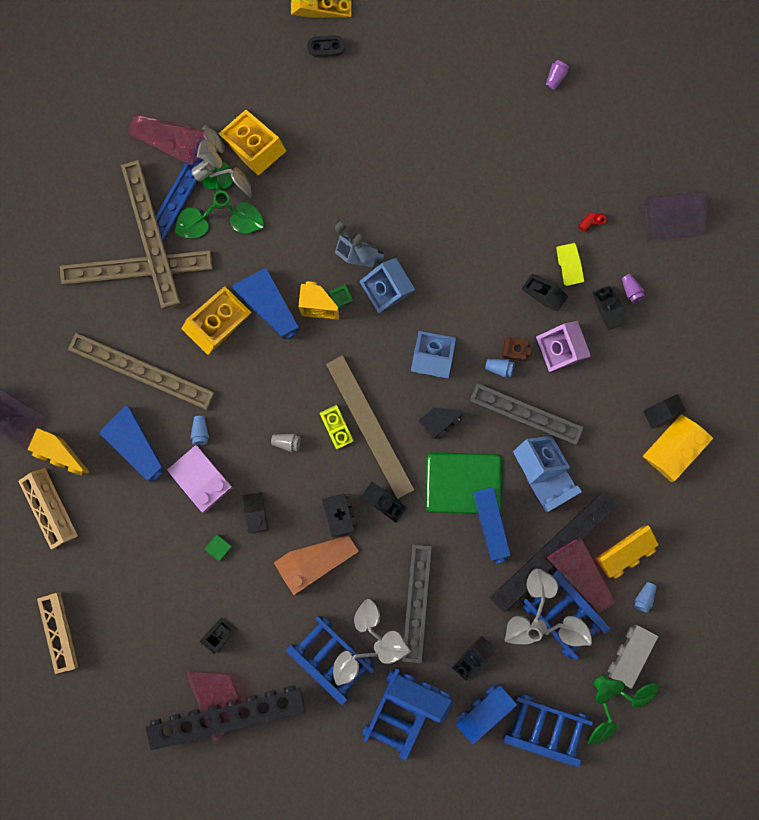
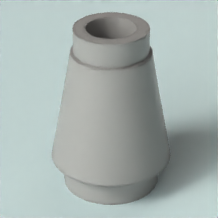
M296 434L272 435V446L292 453L300 448L301 438L296 436Z

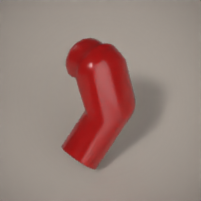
M600 212L589 213L578 228L586 232L591 225L604 224L607 218Z

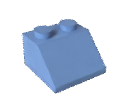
M396 258L381 263L359 281L378 314L405 299L415 291Z
M418 331L411 371L419 374L449 378L456 338Z
M553 436L526 439L513 451L530 484L545 482L570 468Z

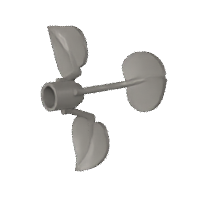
M207 125L203 126L202 133L205 139L199 144L197 157L204 160L192 168L193 176L201 182L208 176L213 178L217 175L230 173L235 184L250 199L252 196L250 182L239 168L235 167L233 170L227 169L213 173L214 167L218 169L222 167L221 158L216 152L218 150L220 153H223L225 145L216 131Z
M534 569L528 576L527 589L531 596L541 597L536 618L531 624L525 617H512L507 625L505 642L531 644L541 640L544 634L548 635L551 631L560 628L559 636L564 643L571 646H590L592 643L591 632L581 619L567 616L563 624L558 623L547 629L546 623L539 619L545 597H554L558 592V584L554 577L541 569Z
M370 599L365 600L358 608L354 617V624L358 631L366 632L368 630L369 633L378 639L374 644L375 653L355 654L352 656L349 651L342 652L337 657L333 668L334 680L338 686L348 684L357 677L359 673L357 658L379 657L382 663L391 664L401 660L411 652L400 633L390 631L384 637H380L373 631L372 628L379 624L380 612L377 605Z

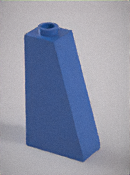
M266 268L232 285L235 292L283 339L286 337L290 339L298 334L297 331L300 329Z
M125 405L99 434L147 481H156L163 474L161 471L164 467L133 411Z
M492 487L474 492L472 495L490 561L495 560L496 564L507 561L506 557L511 555L494 489Z

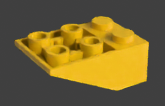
M291 0V15L307 18H350L351 0Z
M36 429L28 450L33 452L32 456L45 461L49 458L51 459V464L61 468L68 466V471L77 475L89 474V470L62 438L41 429Z

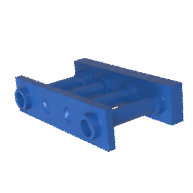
M559 570L554 571L551 576L557 581L558 589L562 588L566 594L564 595L565 598L543 617L540 615L539 619L546 623L547 629L551 628L548 622L567 605L575 602L579 609L573 617L579 619L588 617L592 621L589 628L591 637L596 632L606 634L610 630L607 624ZM535 597L531 602L524 598L522 600L524 603L522 607L529 615L533 613L536 616L538 611L535 608L540 604L541 597ZM560 628L556 632L555 630L551 631L552 636L564 648L561 650L568 659L572 657L574 660H577L578 656L574 652L581 646H568L559 636Z
M317 616L315 620L319 624L299 645L296 644L294 647L291 644L285 651L343 705L348 699L345 696L347 694L346 691L366 670L372 673L374 671L372 668L374 664L367 657L364 659L357 658L361 663L357 677L348 684L336 687L331 682L334 676V665L322 674L317 669L319 667L318 664L338 642L347 651L351 652L352 656L358 653L329 627L331 623L324 616L322 618ZM325 629L333 636L332 639L313 659L310 658L308 660L303 656L304 650Z
M395 668L394 671L390 670L386 679L389 684L370 725H365L361 735H364L363 741L367 742L370 736L396 748L397 752H400L399 758L406 761L426 716L385 697L398 676L400 669ZM431 684L433 686L432 690L437 692L439 688ZM387 700L414 713L413 715L416 716L414 723L408 724L382 712L385 701ZM377 718L404 730L408 734L405 742L402 740L401 742L374 730L373 727Z
M522 694L521 697L516 696L515 700L521 702V706L513 731H510V734L504 733L502 741L506 744L579 767L581 759L577 757L576 750L584 725L592 726L593 724L589 720V716L579 712L576 716L532 701L533 697ZM531 705L540 708L532 736L527 741L521 739L520 732L528 706ZM547 711L558 714V719L550 744H547V747L539 745L540 741L538 740ZM567 717L576 720L577 724L569 749L563 753L558 751L559 747L557 745Z

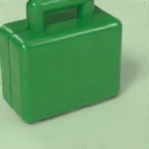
M429 453L426 457L425 509L431 513L478 514L472 494L493 487L500 512L502 509V457L498 454Z

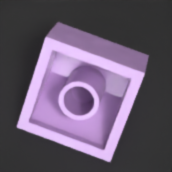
M578 321L562 324L536 336L549 372L591 357Z

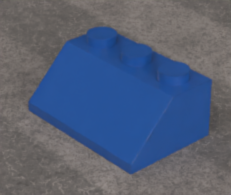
M406 673L404 676H397L387 692L386 698L439 723L446 721L454 703V700L450 699L451 694L442 690L439 693L433 691L432 685L422 682V684L414 682L416 678Z
M493 684L485 691L487 695L483 699L477 698L471 704L472 708L467 713L463 711L456 718L458 721L455 724L472 745L517 706L499 684L497 686Z

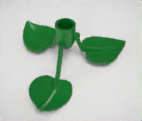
M221 159L222 167L219 169L214 167L213 173L231 168ZM226 173L214 176L213 178L208 176L202 180L207 189H216L217 191L213 198V204L203 216L196 208L184 209L178 216L175 233L187 239H196L203 236L209 228L207 221L204 219L215 207L217 209L229 208L233 213L230 218V224L236 232L241 234H249L264 227L261 214L252 204L240 202L236 206L235 211L231 204L228 203L229 195L225 191L220 190L229 188L233 183L231 174Z
M606 675L598 677L594 682V686L598 690L595 700L598 704H603L608 721L601 723L594 730L588 744H596L607 740L617 729L616 723H612L607 702L616 695L621 694L633 702V708H641L654 699L660 685H645L637 691L635 697H631L623 691L625 687L623 681L608 679Z

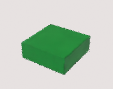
M346 284L328 291L338 309L353 302Z
M217 534L205 550L218 561H221L232 546Z

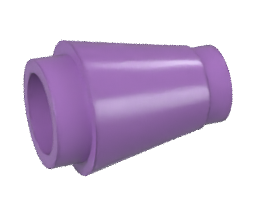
M559 60L552 63L545 85L555 90L569 73V66Z
M628 274L621 279L627 299L631 303H637L645 298V290L632 274Z

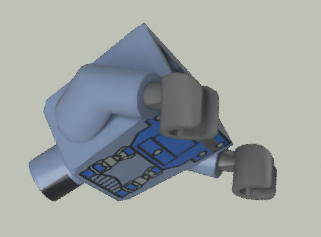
M340 219L334 224V229L340 234L335 254L347 263L373 267L375 262H382L384 257L382 251H378L371 243L362 241L364 238L356 232L349 237L347 232H343L347 226Z

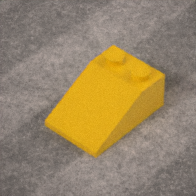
M247 110L242 112L218 133L227 145L258 176L286 152L280 138Z
M224 286L189 316L181 329L209 355L252 312Z

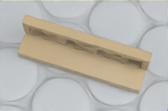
M46 468L30 472L18 481L51 550L78 537ZM28 480H29V482H30V484H31V486H32L31 489L29 488V486H28V484H27V482H26V481H28ZM36 498L40 503V507L36 503ZM44 515L48 519V524L44 520ZM53 533L55 534V536H56V538H57V540H58L56 543H55L54 538H53V536H52Z
M61 592L37 598L55 674L79 668ZM51 600L52 612L44 608L43 601ZM52 617L56 621V631L50 629L48 625ZM56 636L60 638L61 650L53 646ZM60 655H63L66 667L59 669L57 660Z

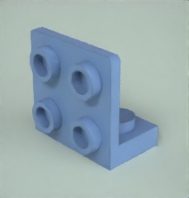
M567 471L541 483L530 484L527 479L545 512H549L582 492L578 485H574Z

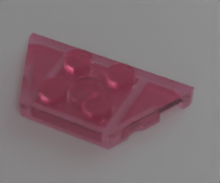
M186 673L201 712L207 711L208 706L219 704V707L227 706L226 702L237 699L238 703L240 702L229 674ZM243 707L239 710L240 715L244 712ZM222 712L220 715L221 720L224 722H228L231 719L228 712ZM204 716L207 727L211 726V719ZM225 732L211 735L213 743H217Z

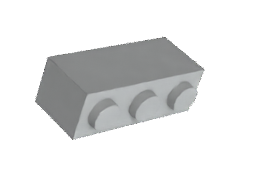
M638 625L628 629L625 636L627 640L624 645H620L617 651L619 656L616 662L613 661L608 669L610 673L608 677L623 681L625 686L631 689L658 638L657 635Z

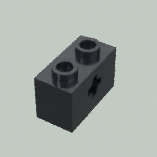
M345 493L322 499L331 536L335 537L354 532V527L357 526L355 516H351L349 508H352L350 497H345ZM339 509L346 513L343 516V520H340L338 517L335 518V514L338 513L337 510Z

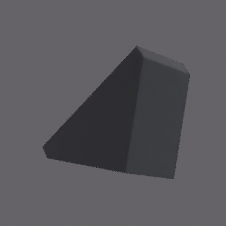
M676 394L643 412L651 428L685 412L686 409L680 397Z
M221 617L199 642L213 654H216L236 629Z

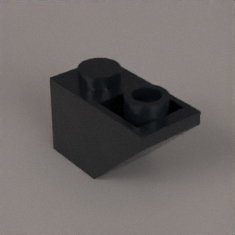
M611 286L592 292L602 320L609 330L627 324L624 306Z
M433 408L419 420V423L433 439L436 437L440 439L448 432L446 430L447 427L451 424L455 426L462 420L463 412L455 409Z
M374 482L370 483L361 496L366 502L395 523L407 508Z
M481 636L453 665L452 669L467 681L487 662L496 648Z

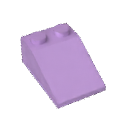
M197 445L167 469L202 513H206L233 489L232 485Z

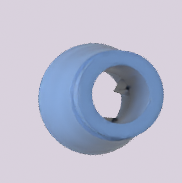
M487 359L485 370L505 378L512 377L515 362H511L510 359Z
M204 416L194 417L190 437L194 445H205L208 443L209 434Z
M646 582L634 600V607L648 613L653 607L657 586Z

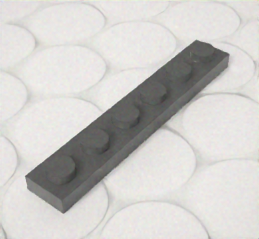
M478 383L469 401L575 446L584 428Z
M412 545L404 641L411 652L402 658V662L422 663L432 546Z

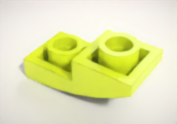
M570 243L557 246L558 263L562 268L564 285L568 286L584 282L576 244Z
M337 405L320 412L336 449L353 442Z

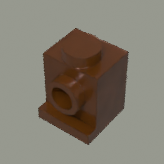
M506 336L502 358L525 361L526 357H530L531 346L528 345L529 341ZM516 345H519L521 347L520 352H516L514 350V347Z

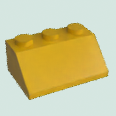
M309 281L306 284H301L299 298L301 316L339 320L340 315L337 305L321 286H318L316 282Z
M680 414L642 457L670 482H673L711 442L713 437L701 426Z
M649 525L642 526L596 557L595 560L608 578L614 577L616 579L624 573V568L627 566L632 568L640 562L639 558L644 555L648 557L656 552L655 547L658 546V543Z

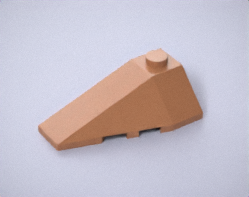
M344 536L291 551L275 561L274 564L293 595H295L359 551L350 537Z

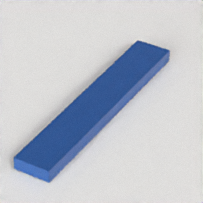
M201 137L156 214L163 243L198 182L191 170L204 160L197 157L199 144L203 140Z

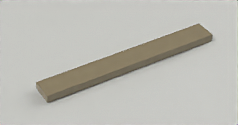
M139 160L123 164L121 168L161 308L165 309L179 305L181 303L141 163Z
M211 250L167 255L172 274L213 270ZM147 257L60 266L61 285L152 276Z
M76 332L68 348L69 351L205 410H208L215 395V392Z
M343 355L327 363L326 366L396 498L399 499L414 491Z

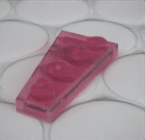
M138 115L132 117L128 130L129 135L190 165L196 164L199 144L203 140L205 133L203 129L197 130L189 126H178L170 122L164 123Z
M577 538L547 557L598 613L615 604L581 538Z

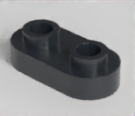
M337 35L316 36L308 41L307 47L310 55L314 57L338 56L344 52L345 42L342 37ZM337 44L339 48L333 49L332 46ZM320 46V49L314 50V47Z

